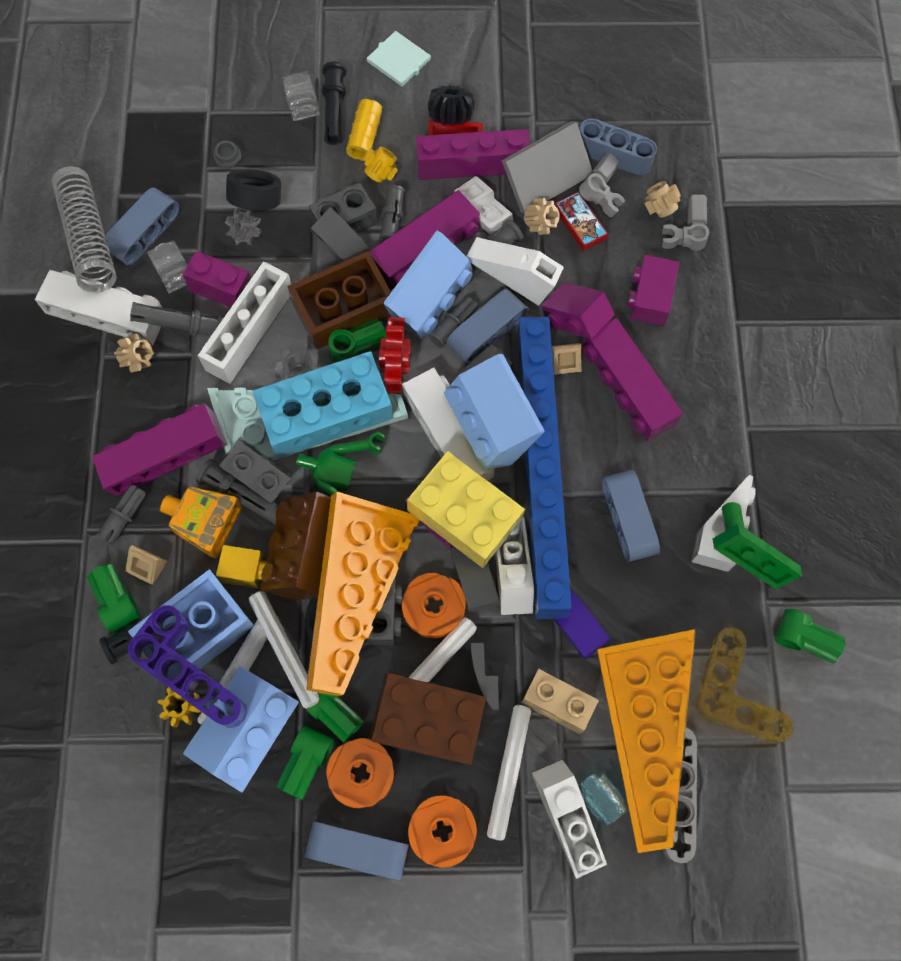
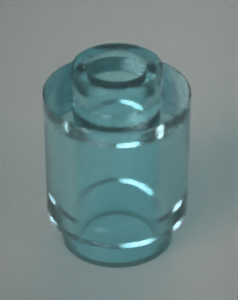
M593 772L579 784L583 789L581 795L584 803L598 821L602 820L606 826L613 823L628 810L623 804L625 799L604 773L598 777Z

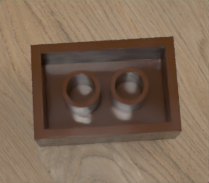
M369 251L287 286L291 302L316 350L329 345V337L336 330H350L376 318L379 321H383L391 317L383 304L391 291Z
M313 492L281 499L276 510L277 520L274 533L270 537L268 544L270 550L267 563L261 574L262 584L260 591L291 601L318 599L331 497L319 492Z
M385 673L368 739L372 742L471 765L487 697Z

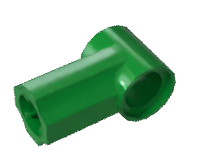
M376 318L350 330L339 329L334 331L328 341L330 360L333 363H337L380 347L381 338H386V332L381 321ZM340 345L349 347L343 351L336 349Z
M112 564L101 565L91 570V573L86 577L99 604L97 611L100 619L110 633L141 618L140 611L132 596L126 592L115 566Z
M785 609L774 637V641L783 647L796 651H806L832 664L837 662L846 644L844 636L813 623V619L809 615L794 609Z
M318 693L319 702L305 709L316 720L320 719L345 743L359 730L364 721L339 698L340 696Z
M304 725L291 748L292 756L276 788L304 800L319 767L321 768L326 762L335 740Z

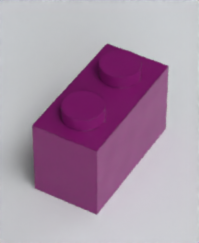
M195 251L182 274L190 292L230 308L251 280L249 271Z
M645 255L641 266H635L632 282L637 283L636 290L630 291L627 307L632 308L631 320L659 326L665 325L671 309L679 262Z
M565 282L541 305L546 317H549L552 328L591 339L615 315L604 292Z

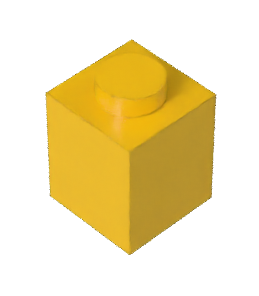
M223 545L216 577L225 584L259 589L262 580V570L267 563L265 561L266 558L259 550Z

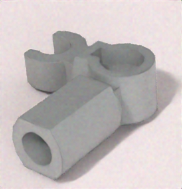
M606 153L602 156L591 174L579 187L581 196L587 201H593L596 205L599 203L605 214L609 217H613L619 211L618 208L625 202L620 194L612 193L610 187L606 185L620 165V160L612 153Z
M691 195L687 199L688 226L678 228L673 224L663 225L662 234L672 236V238H663V248L671 249L676 245H682V247L698 251L706 246L709 229L706 226L707 197L705 195Z

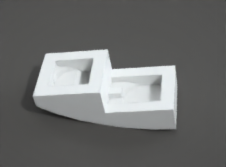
M477 176L454 190V193L459 190L480 212V226L489 235L493 236L502 228V223L508 219L513 222L512 213L494 199L493 190Z

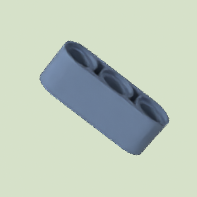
M586 119L580 124L579 130L589 158L600 161L604 154L612 153L620 160L619 169L635 175L649 173L657 152V146L653 140L597 119Z
M157 188L147 190L105 235L110 254L126 265L136 262L175 220L179 213V204Z
M504 289L457 327L448 337L447 344L467 364H470L491 344L494 345L519 324V317H525L529 309L509 289Z
M629 470L602 477L604 496L627 562L660 554L659 540L635 471Z
M313 821L304 857L401 881L409 845Z

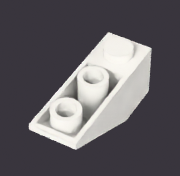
M478 237L466 256L472 264L538 306L555 287L564 268L540 251Z
M748 475L698 531L691 562L727 572L736 565L735 562L714 549L712 538L725 531L721 509L723 505L730 502L740 504L744 528L748 530L750 517L746 516L747 506L752 505L756 491L755 488L751 487L753 476Z
M522 517L518 525L495 552L501 615L533 613L534 584L525 520Z
M560 760L533 772L532 775L540 797L575 878L582 877L607 865L575 776L564 761Z

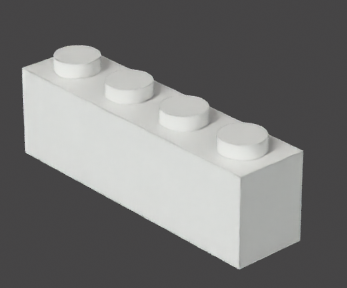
M263 261L197 355L205 371L231 384L289 299L290 294L287 287L291 285L289 274Z
M49 270L35 298V301L45 314L122 337H128L137 333L139 340L148 339L149 344L152 346L161 329V326L130 321L132 302L162 308L156 298L149 295H143V297L134 295L122 287L110 288L99 293L86 292L77 285L75 275L68 271L60 273ZM81 279L83 282H85L86 284H90V285H101V284H103V283H101V282H99V281H97V280H95V281L88 280V281H87V280Z
M432 368L403 383V397L439 457L442 458L448 451L487 481L493 478L495 468L483 470L444 395V392L450 386L445 376H439L435 368Z

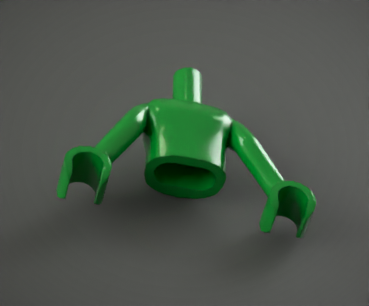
M375 432L371 434L368 440L329 446L317 458L299 453L296 465L313 470L314 486L331 497L334 493L339 492L336 488L347 491L356 464L355 460L338 454L368 449L371 454L379 455L382 452V448L375 446L372 442L384 443L386 438L382 433Z

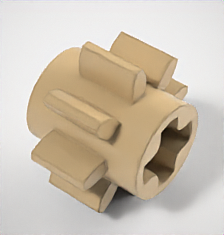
M662 181L647 190L648 197L645 198L646 202L644 204L650 215L656 212L662 218L674 213L678 209L677 202L680 201L679 197L681 194L676 184L669 187L666 181Z
M537 198L534 199V205L526 206L524 221L530 227V232H538L539 235L550 234V228L557 227L559 211L554 205V201Z
M136 333L117 341L120 346L114 352V355H116L120 367L129 366L130 372L133 373L141 371V368L151 366L149 360L154 352L148 339L139 340V335Z

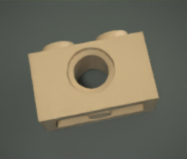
M538 669L521 704L580 735L585 731L599 700Z

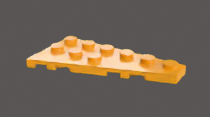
M340 492L331 495L307 691L333 696L344 695L360 657L358 654L365 639L369 638L373 626H371L376 613L383 606L398 572V563L401 556L408 549L411 542L409 538L414 527L418 526L420 521L413 514Z
M695 629L597 649L638 853L674 847Z

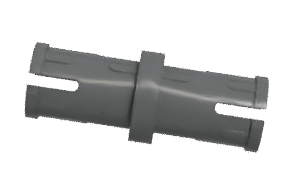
M390 185L387 188L386 204L381 211V218L383 219L379 235L381 242L397 233L399 223L403 220L402 205L405 189L399 185Z

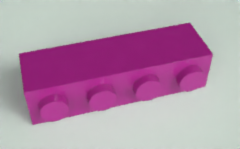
M528 129L416 136L418 180L505 175L506 171L502 160L530 145Z
M458 190L369 251L390 291L396 287L437 230L456 246L465 238L470 239L478 232L480 212Z
M617 318L607 322L592 339L585 337L583 353L586 359L595 364L599 370L598 373L601 381L605 386H610L615 394L617 405L620 409L627 411L631 417V424L639 435L642 434L646 441H649L678 424L683 415L682 411Z
M206 404L189 407L185 413L175 418L164 419L157 426L147 431L136 432L126 441L106 446L100 453L92 456L103 489L118 497L124 494L130 485L139 487L228 444L216 414Z

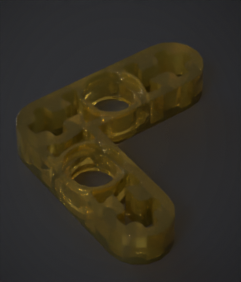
M729 627L723 629L716 635L696 700L697 711L707 720L771 743L786 741L793 733V723L788 715L733 695L747 641L745 635L737 628ZM731 635L737 647L729 651L728 658H718L717 654L722 656L726 653L727 644L722 642L723 639ZM716 665H724L729 670L730 677L727 682H719L715 679L713 669ZM714 688L725 689V693L722 691L717 693L716 703L720 705V709H716L711 713L709 705L705 704V700L713 697ZM741 706L748 708L752 712L753 718L749 725L739 723L736 718V711ZM761 720L768 723L779 720V726L783 728V732L773 735L774 730L769 726H759V730L756 727Z

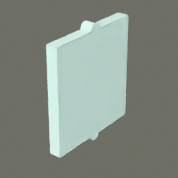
M395 31L384 42L379 43V47L367 57V62L403 87L414 75L419 74V70L431 59V55Z

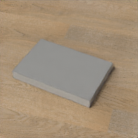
M575 121L565 124L502 160L520 212L524 214L527 205H534V199L545 198L548 201L585 180L593 171L578 124Z

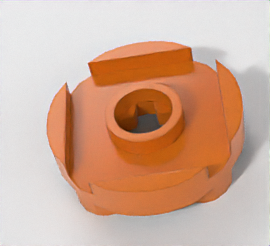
M426 573L418 576L408 585L402 600V612L408 626L421 637L441 638L447 636L464 618L466 607L464 592L461 586L452 578L440 575L439 573ZM433 597L435 601L441 600L443 602V605L439 607L440 612L434 613L425 609L429 605V598Z
M366 738L348 741L338 747L329 759L326 770L329 787L335 798L346 806L359 809L374 806L387 796L393 785V761L385 748L377 742H372ZM362 763L366 764V771L370 774L369 779H362L360 783H356L354 781L355 775L351 773L353 767L359 768Z
M435 796L422 802L413 813L408 827L409 842L414 853L425 863L439 868L451 867L462 862L472 850L477 835L476 822L470 809L458 799L448 796ZM438 821H443L445 826H452L453 832L448 834L449 840L446 842H442L440 837L434 838L432 831L437 829L436 823Z

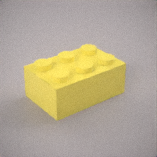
M448 451L407 499V511L482 568H484L518 525L525 511L522 506Z

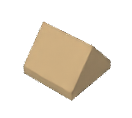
M581 343L552 346L554 375L582 372Z
M132 545L129 547L125 572L153 585L166 565L167 560Z

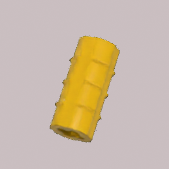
M362 99L359 102L346 148V153L351 158L364 161L363 158L369 149L374 148L373 143L377 136L376 132L378 125H380L379 121L382 114V106L370 99Z

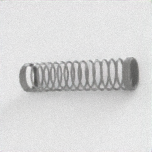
M70 166L59 169L53 175L51 182L77 285L86 292H104L115 284L117 276L89 176L78 167ZM67 175H80L87 180L85 181L83 179L78 178L67 179L60 183L57 187V183L60 181V179ZM76 180L86 183V185H69L61 191L59 190L63 184L69 181ZM71 187H83L81 191L64 193L65 190ZM77 199H84V200L79 201V202H71V201L77 200ZM85 205L81 208H73L75 206ZM89 213L93 214L92 216H84ZM71 216L77 217L73 220L69 219ZM91 219L95 220L93 223L86 222ZM73 222L79 223L75 226L71 225ZM93 225L96 226L95 229H85ZM75 228H76V229H84V230H80V231H78V232H73V230H74ZM93 232H97V233H98V234L95 235V236H94V235H88V234H91V233H93ZM76 235H88L79 239L74 238ZM96 238L100 239L98 242H88L82 245H77V242L79 241L83 242L91 241ZM96 245H100V246H101L99 249H95V248H94V249L85 250V251H83V252H82V251H78L80 248H89V247H93V246H96ZM98 251L103 252L101 255L89 256L87 258L80 257L83 254H93ZM91 267H105L95 272L85 271ZM106 269L110 270L109 273L100 278L92 279L81 275L82 273L97 274ZM111 273L113 274L108 282L101 285L86 284L80 279L81 277L85 280L95 281L104 279Z

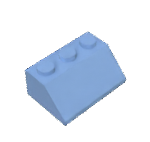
M437 230L383 304L391 317L405 318L404 328L422 340L426 334L429 335L438 324L437 318L442 311H447L455 301L454 295L459 288H464L471 280L473 275L471 262L448 238Z
M497 354L459 374L444 392L483 470L511 466L545 432L503 354Z
M210 569L163 604L175 607L187 618L188 631L174 651L199 669L203 668L254 626ZM150 615L128 631L132 638ZM176 616L168 617L164 621V631H169L175 626ZM154 643L147 644L142 649L147 658H150L154 653ZM174 663L169 667L167 674L169 679L179 676L182 668L181 663Z
M239 666L226 689L245 703L247 708L245 720L237 727L227 728L207 716L183 754L212 775L243 792L299 702ZM219 699L214 704L226 713L225 715L232 717L235 713L231 708L232 706H228Z

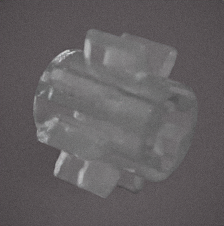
M236 208L233 212L234 218L228 216L225 221L227 225L231 226L226 236H232L236 240V245L245 241L248 245H251L253 236L259 237L261 234V230L256 227L261 218H255L251 214V210L241 212Z

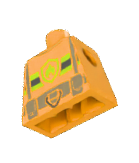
M189 487L181 500L171 495L165 496L161 503L160 511L172 516L169 527L176 535L217 560L243 507L238 498L234 496Z

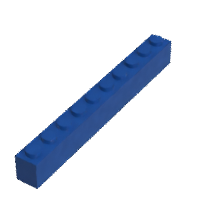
M519 317L517 343L520 387L545 431L525 451L535 619L568 618L572 606L549 317Z

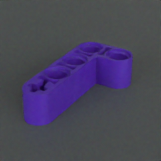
M170 605L158 607L131 639L128 645L129 657L216 723L227 728L239 726L247 715L245 703L174 651L188 631L187 618ZM176 616L175 626L169 631H164V621L168 617ZM154 643L153 655L150 658L142 659V649L147 644ZM174 663H181L182 668L179 676L169 679L167 675L169 667ZM207 682L209 686L207 695L202 699H196L194 696L196 686L199 683ZM218 699L228 706H232L231 708L235 711L232 717L225 715L226 713L222 709L214 705Z

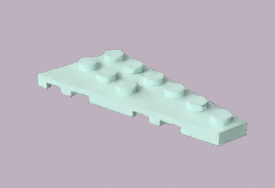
M207 388L214 413L228 444L224 446L226 454L238 438L241 437L271 460L280 459L276 458L270 444L253 390H247L246 388H234V390ZM388 394L392 404L393 419L286 456L407 419L408 414L401 395ZM299 413L292 414L290 417H294Z

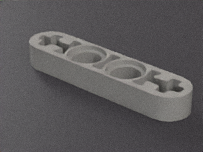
M688 728L685 730V740H688V746L684 747L683 758L688 756L689 763L682 761V768L687 771L689 779L686 785L680 787L678 801L683 802L687 806L688 816L682 822L676 821V827L688 826V833L681 832V843L687 844V851H682L680 857H677V851L671 850V848L663 849L666 858L675 863H687L692 860L696 852L697 740L694 733ZM675 831L674 843L677 842L678 831Z

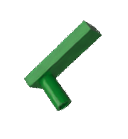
M730 502L722 506L725 531L712 538L713 547L716 551L776 590L802 576L799 564L744 528L740 504Z

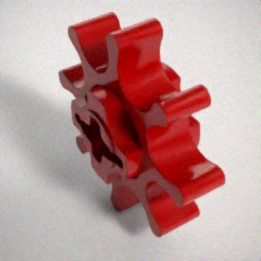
M389 317L388 326H386V338H381L379 366L380 373H385L384 383L386 384L387 394L401 395L404 382L403 374H409L411 346L410 339H405V318Z

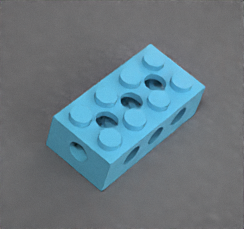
M371 351L253 390L276 458L393 419L392 404ZM299 413L294 417H290L292 414Z

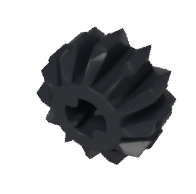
M449 84V86H439L432 89L428 101L429 117L433 118V121L436 123L441 122L442 125L450 124L452 126L454 124L463 125L464 122L471 121L475 104L473 100L474 94L469 92V89L461 88L459 85L451 86Z

